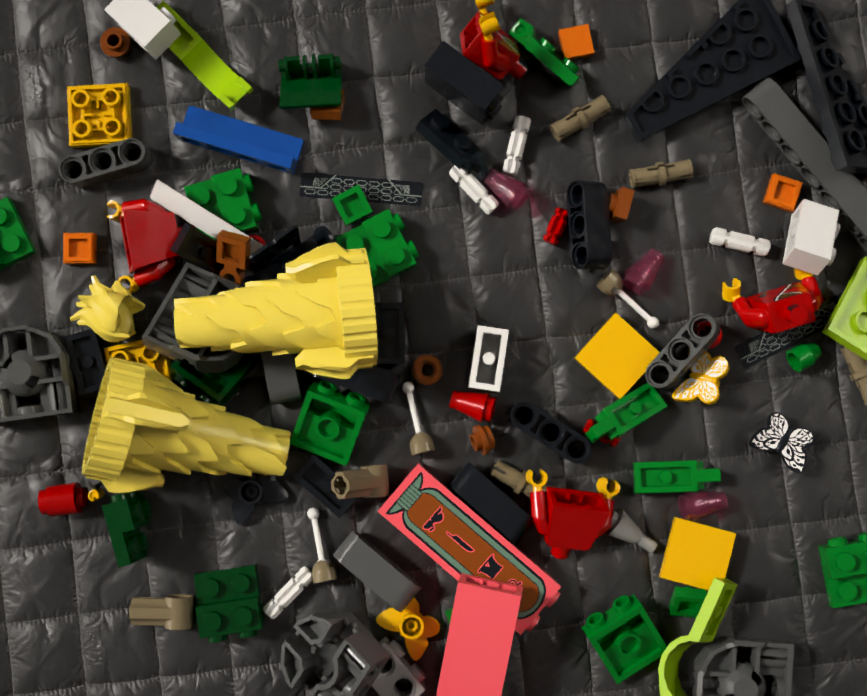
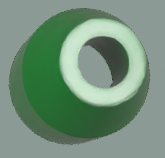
M816 343L800 344L786 352L787 361L796 372H801L813 366L822 355L821 349Z

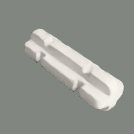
M520 115L515 117L512 128L514 131L511 132L506 152L507 159L504 160L502 168L505 174L515 176L519 172L521 164L519 160L523 156L527 139L526 133H528L531 119Z
M455 165L451 168L449 175L456 183L460 182V187L475 203H480L479 207L486 214L492 213L498 207V200L492 194H487L488 190L472 173L468 174V169L464 167L459 169Z
M718 227L712 229L709 243L721 246L724 244L725 248L746 253L752 251L754 255L762 257L768 255L771 247V242L767 239L759 238L756 240L755 236L734 231L728 233L726 229Z
M305 566L302 567L295 574V578L292 577L274 596L275 599H271L263 607V611L271 619H275L283 611V607L286 608L304 590L303 587H307L313 581L312 571Z

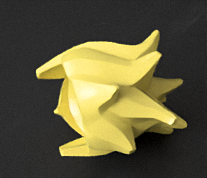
M96 275L91 276L92 285L90 284L89 288L92 295H78L81 301L76 302V306L82 309L70 317L71 322L81 319L77 322L78 325L89 326L96 334L109 342H120L136 334L132 314L143 310L145 304L133 297L130 291L122 286L120 281L116 280L112 287L109 288L101 284Z

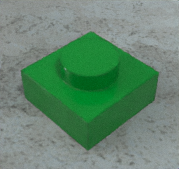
M359 184L332 198L346 226L374 213Z
M675 586L669 602V615L696 618L707 595L706 590Z

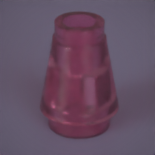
M493 169L484 181V184L489 187L508 209L512 207L516 211L519 210L531 193V190L526 188V183L496 169Z
M650 249L625 271L624 285L638 295L649 291L665 260L664 256L659 251Z
M685 492L684 495H680L678 498L679 512L683 519L696 521L726 510L727 498L724 492Z

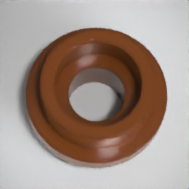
M112 27L101 35L100 47L107 56L120 58L129 52L131 39L123 29ZM113 38H119L117 45H110V41Z
M432 355L420 356L415 360L412 367L414 378L423 385L435 384L439 381L443 372L441 362ZM426 364L431 365L434 369L430 376L422 374V367Z
M480 425L473 426V433L469 436L473 449L476 452L480 451L482 455L489 454L490 450L495 448V439L490 428L487 425L482 427Z

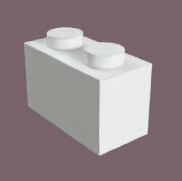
M113 0L104 10L155 60L181 35L174 26V23L177 21L175 17L164 7L158 10L154 6L157 3L156 0Z
M803 199L791 215L782 264L817 276L826 265L830 266L836 256V248H833V245L840 231V224L837 223L839 210Z
M477 326L468 388L500 392L509 330Z

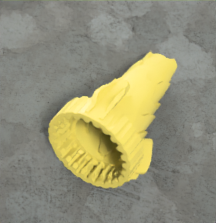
M337 242L327 243L286 263V273L277 274V279L246 282L245 287L219 292L216 295L174 299L175 338L180 348L211 347V352L233 350L239 353L272 351V356L300 353L295 358L296 369L341 380L350 379L358 369L372 368L377 365L378 341L370 265L365 248L344 249Z
M111 357L100 385L84 452L82 475L89 479L101 481L108 492L126 493L163 487L165 479L161 470L190 475L192 470L217 476L226 475L227 473L250 477L252 473L283 476L287 468L286 461L289 453L291 432L261 425L251 418L225 412V406L195 400V394L183 392L180 387L156 369L143 363Z

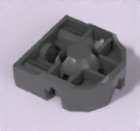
M186 262L143 334V345L145 348L177 362L186 359L189 364L194 365L195 369L203 374L222 373L241 361L244 353L233 350L211 352V347H204L200 349L198 354H194L188 351L187 348H180L175 338L174 299L216 295L219 293L220 287H228L229 290H233L241 286L215 273L208 272Z
M30 325L0 329V377L2 385H0V424L79 413L75 376H72V371L69 369L70 356L67 345L61 336ZM18 331H25L27 349H19ZM60 360L61 376L49 378V373H46L45 368L48 367L47 362ZM32 376L40 377L33 388L27 384ZM18 396L28 398L40 396L41 405L19 407Z
M328 608L296 621L293 626L297 630L296 633L287 638L281 646L280 666L288 686L291 689L303 686L306 691L311 689L312 691L309 696H365L391 655L351 612ZM351 625L354 634L343 640L340 637L346 626ZM320 672L323 674L321 680H323L322 682H320L315 677V675L319 674ZM351 672L354 678L342 689L339 684Z
M721 636L713 640V642L706 643L694 660L695 685L692 687V696H725L728 694H733L734 696H764L766 685L763 675H773L770 689L771 696H791L794 644L789 641L753 638L746 640L728 636ZM737 646L747 647V661L745 663L736 661ZM752 673H754L755 681L751 679ZM704 676L718 677L719 687H716L717 689L703 688Z

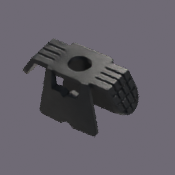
M298 226L290 227L249 256L250 261L267 268L256 275L246 276L242 280V287H245V283L250 281L277 279V274L286 273V271L284 272V265L288 260L296 259L316 247L335 242L332 233L325 226H320L315 229L310 238L301 243Z

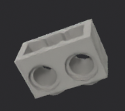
M385 636L379 643L391 655L392 664L382 669L372 687L380 696H420L426 690V682L424 681L426 675L416 663L409 664L403 657L406 654L405 650L395 639L390 641ZM405 678L413 686L408 691H400L395 683L397 680Z

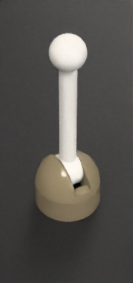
M613 268L597 283L596 287L606 295L618 294L647 321L649 328L655 329L659 326V320L656 317H651L622 290L623 279Z
M405 382L402 390L407 394L416 432L410 440L411 455L416 456L435 451L434 441L431 436L421 431L412 393L414 385L411 382Z
M314 507L310 508L307 516L312 521L319 559L312 568L313 584L338 579L334 564L324 557L317 519L319 517V510Z

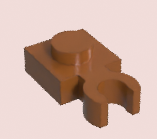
M222 230L217 235L216 262L224 264V268L219 276L228 279L229 275L232 274L235 277V283L241 285L242 280L246 277L244 270L250 264L251 237Z

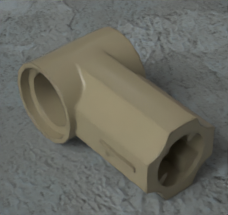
M388 465L361 466L358 470L336 472L331 480V490L336 494L337 499L390 496Z
M171 594L165 597H133L129 607L131 625L165 626L164 628L169 630L193 628L194 596L190 594Z

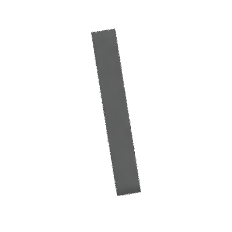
M765 78L742 97L745 109L828 207L839 210V221L867 252V189L853 173L836 171V167L831 161V151L828 143L774 80Z

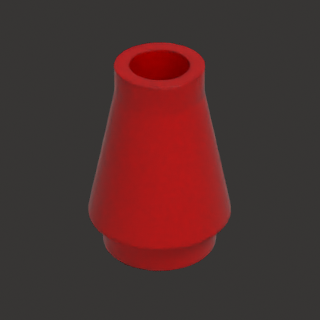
M454 390L449 408L455 409L481 423L483 421L491 422L497 399L490 397V393L459 392Z

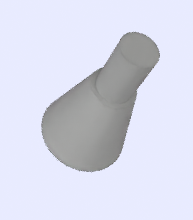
M622 508L616 511L613 510L612 525L604 534L632 544L636 543L649 553H652L656 549L657 543L644 535Z

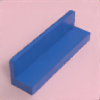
M195 106L188 107L183 124L176 122L173 134L180 141L292 175L295 173L304 144L301 138Z

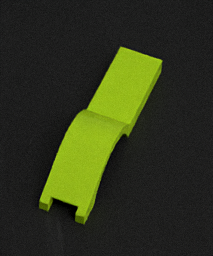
M163 0L156 8L158 10L162 7L166 8L177 20L174 26L181 33L168 48L215 97L233 111L236 108L235 104L246 93L251 94L254 89L242 77L233 72L208 44Z
M714 577L689 635L681 636L670 642L661 655L658 667L660 696H687L681 687L678 677V666L682 654L692 644L713 642L738 584L729 579Z

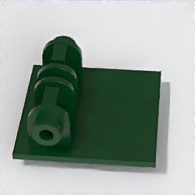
M334 53L318 55L317 63L316 55L312 54V63H308L307 56L303 55V64H301L300 56H284V59H279V71L281 72L280 109L341 106L342 61L340 56H334Z

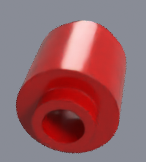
M78 482L47 486L45 490H40L38 494V507L41 514H48L50 517L82 513L84 506L88 504L87 490L82 488Z

